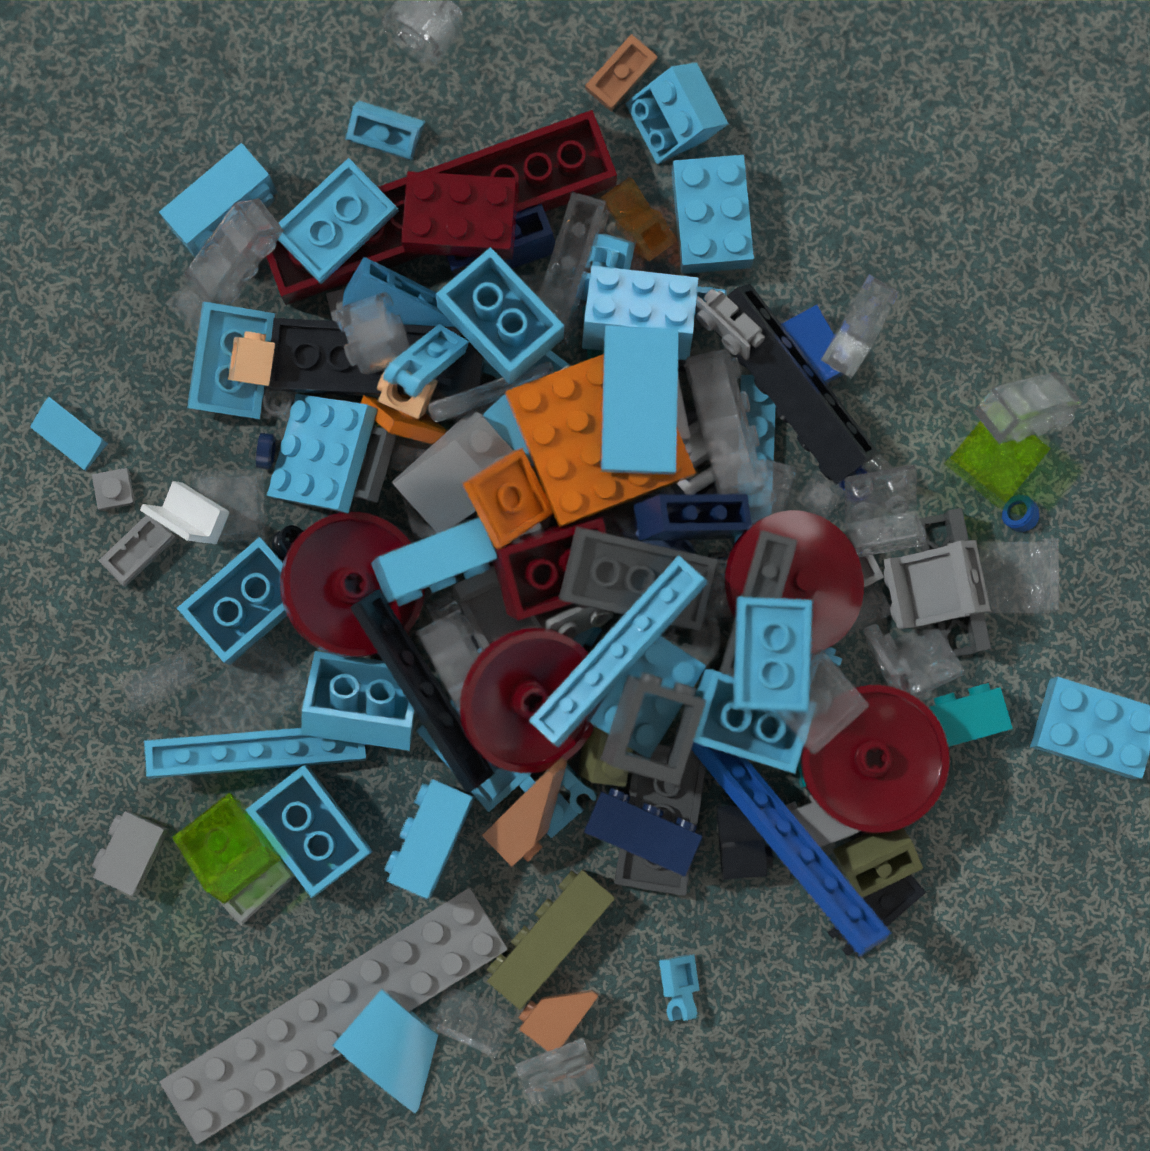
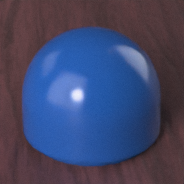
M1026 495L1011 497L1004 505L1002 511L1003 522L1017 532H1026L1034 528L1040 516L1037 504ZM1017 504L1026 505L1027 511L1025 516L1020 520H1012L1010 509Z

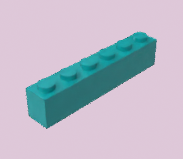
M989 683L968 688L970 696L956 699L955 693L933 698L935 705L928 708L940 722L946 735L948 747L1013 729L1001 687L990 689ZM800 755L796 773L802 788L807 786L802 774Z

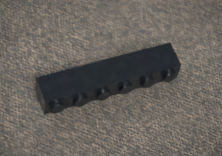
M751 284L739 286L727 295L739 307V310L731 319L735 321L745 313L762 329L761 334L765 336L763 342L756 348L752 344L750 345V353L747 360L739 353L737 355L733 354L739 364L747 367L754 376L756 387L763 394L770 397L776 405L775 410L778 416L785 423L792 426L798 434L797 440L800 445L814 455L819 462L818 466L821 473L837 485L850 478L880 453Z

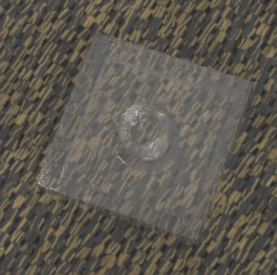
M819 649L811 656L809 712H776L812 754H816L870 705L826 653Z

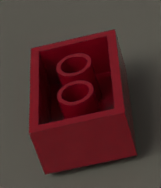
M407 171L401 241L405 252L480 257L491 247L501 259L513 260L518 203L516 178Z
M592 515L561 528L557 524L521 535L501 548H495L493 545L497 555V559L493 560L507 615L516 620H521L572 604V602L563 601L559 597L576 527L606 533L603 518Z

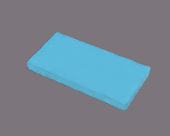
M605 326L601 472L675 475L679 329Z

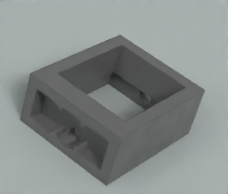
M642 672L640 678L628 675L601 760L616 768L679 785L706 700L695 695L696 688L675 682L674 688L661 685L663 678ZM645 692L685 704L667 763L626 751Z

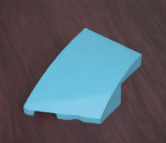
M381 989L332 1046L413 1113L419 1110L438 1034L412 1011L409 1013L386 991Z

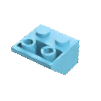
M697 63L671 66L625 103L656 164H660L707 141L728 125Z

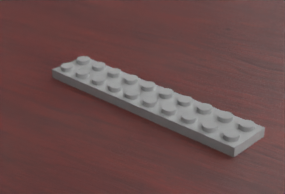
M468 888L167 1076L159 1083L197 1145L341 1055L332 1045L381 989L386 991L409 1012L499 956L500 953L502 954L507 951L508 948L472 889Z

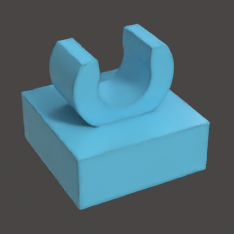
M599 234L597 244L593 246L590 260L593 261L592 266L630 270L636 243L608 234Z

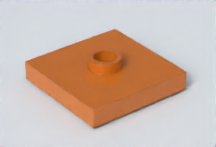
M363 395L361 404L377 408L374 421L391 434L434 444L448 431L426 413L417 419L378 402L379 399Z
M523 448L514 450L462 483L495 548L505 546L554 514Z

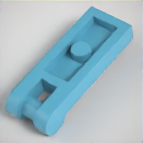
M438 324L395 358L387 366L383 379L392 385L398 383L405 388L404 391L407 394L416 398L422 392L424 386L466 352L469 341Z

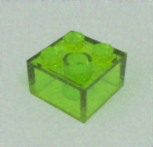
M995 403L988 409L944 464L997 508H1000L1008 502L1051 448Z
M230 792L172 837L203 889L223 904H226L281 860L277 851L247 813L246 809L248 807Z

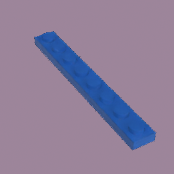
M693 742L691 750L859 956L884 942L891 934L748 759Z

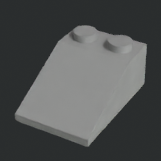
M471 409L391 483L438 534L449 530L476 511L462 483L510 454L513 450L483 415Z

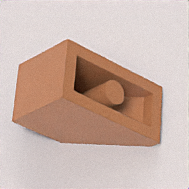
M593 990L541 997L537 1004L530 1000L518 1017L523 1021L519 1030L555 1056L598 998V994Z

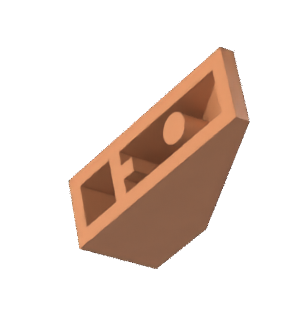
M563 757L482 835L512 867L522 857L528 862L543 847L538 841L549 830L567 761Z

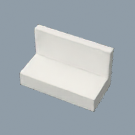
M176 481L172 482L162 507L142 504L140 511L187 541L217 544L230 513L186 484Z

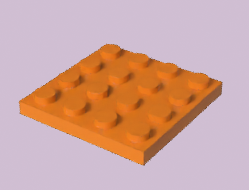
M604 354L505 391V396L559 528L683 481L696 474L678 428L675 475L601 472Z

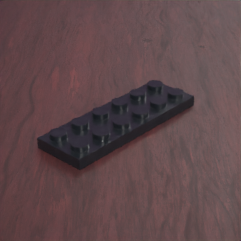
M274 318L271 342L275 343L270 382L269 386L266 387L269 391L380 397L381 391L377 390V386L387 366L436 326ZM445 327L450 331L454 332L455 334L466 339L457 328ZM470 342L466 352L434 378L438 383L431 400L481 403L485 358ZM398 384L397 391L399 395L410 399L412 396L404 391L405 388Z

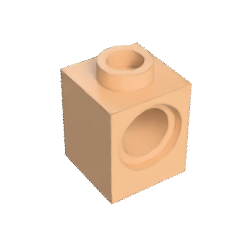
M245 331L244 338L234 337L228 380L269 386L275 343L266 342V334Z
M382 374L377 386V390L381 391L378 402L418 419L426 413L438 381L434 379L430 381L416 398L405 399L397 391L398 383L395 385L390 384L383 379Z

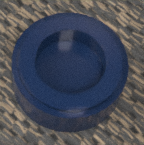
M260 433L256 451L257 468L270 470L273 467L276 451V436L274 434Z

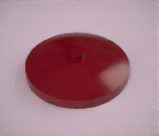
M782 511L756 521L747 531H744L733 545L726 565L725 592L734 619L736 617L737 598L742 596L760 530L798 540L781 599L813 600L811 654L833 646L852 628L863 602V570L852 543L832 522L806 511Z
M362 512L332 514L306 528L289 548L280 576L283 606L288 618L299 634L318 649L336 656L357 658L378 653L350 607L378 589L382 592L371 562L382 555L412 544L410 540L390 522L378 516ZM425 589L421 590L422 597L404 605L398 606L396 600L389 602L390 607L407 633L419 617L424 602Z
M546 628L516 630L491 643L481 652L470 667L461 691V722L472 746L495 766L516 773L545 771L550 769L561 757L565 760L572 757L586 743L595 728V725L586 720L587 717L559 747L554 745L529 720L589 655L588 652L570 637Z
M860 686L833 697L819 709L811 720L801 751L802 774L813 800L833 820L858 831L889 832L906 827L917 821L936 803L943 791L948 776L949 748L940 722L933 712L918 698L891 686Z

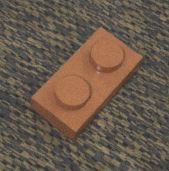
M631 34L585 85V90L612 112L657 62L658 56Z

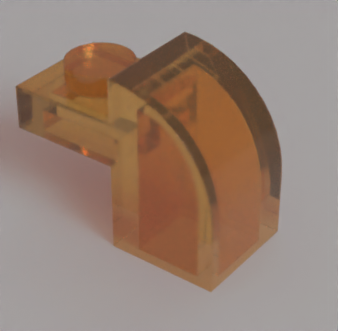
M628 177L600 197L614 218L615 226L625 240L636 243L634 251L645 260L651 261L678 241L662 214L650 207L633 178Z

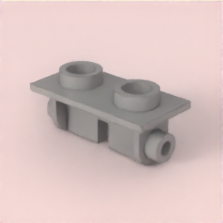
M711 289L704 296L706 303L698 297L696 299L695 313H697L696 318L700 324L709 331L715 330L722 337L723 345L732 354L737 355L739 353L747 360L749 358L750 345L752 344L756 348L765 339V336L761 334L762 329L745 313L733 321L731 317L739 310V307L722 291L717 292L715 289Z

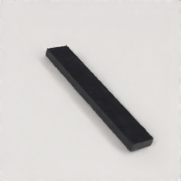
M378 589L352 605L350 609L467 794L475 790L495 773L486 758L470 743L463 729L461 718L384 595Z

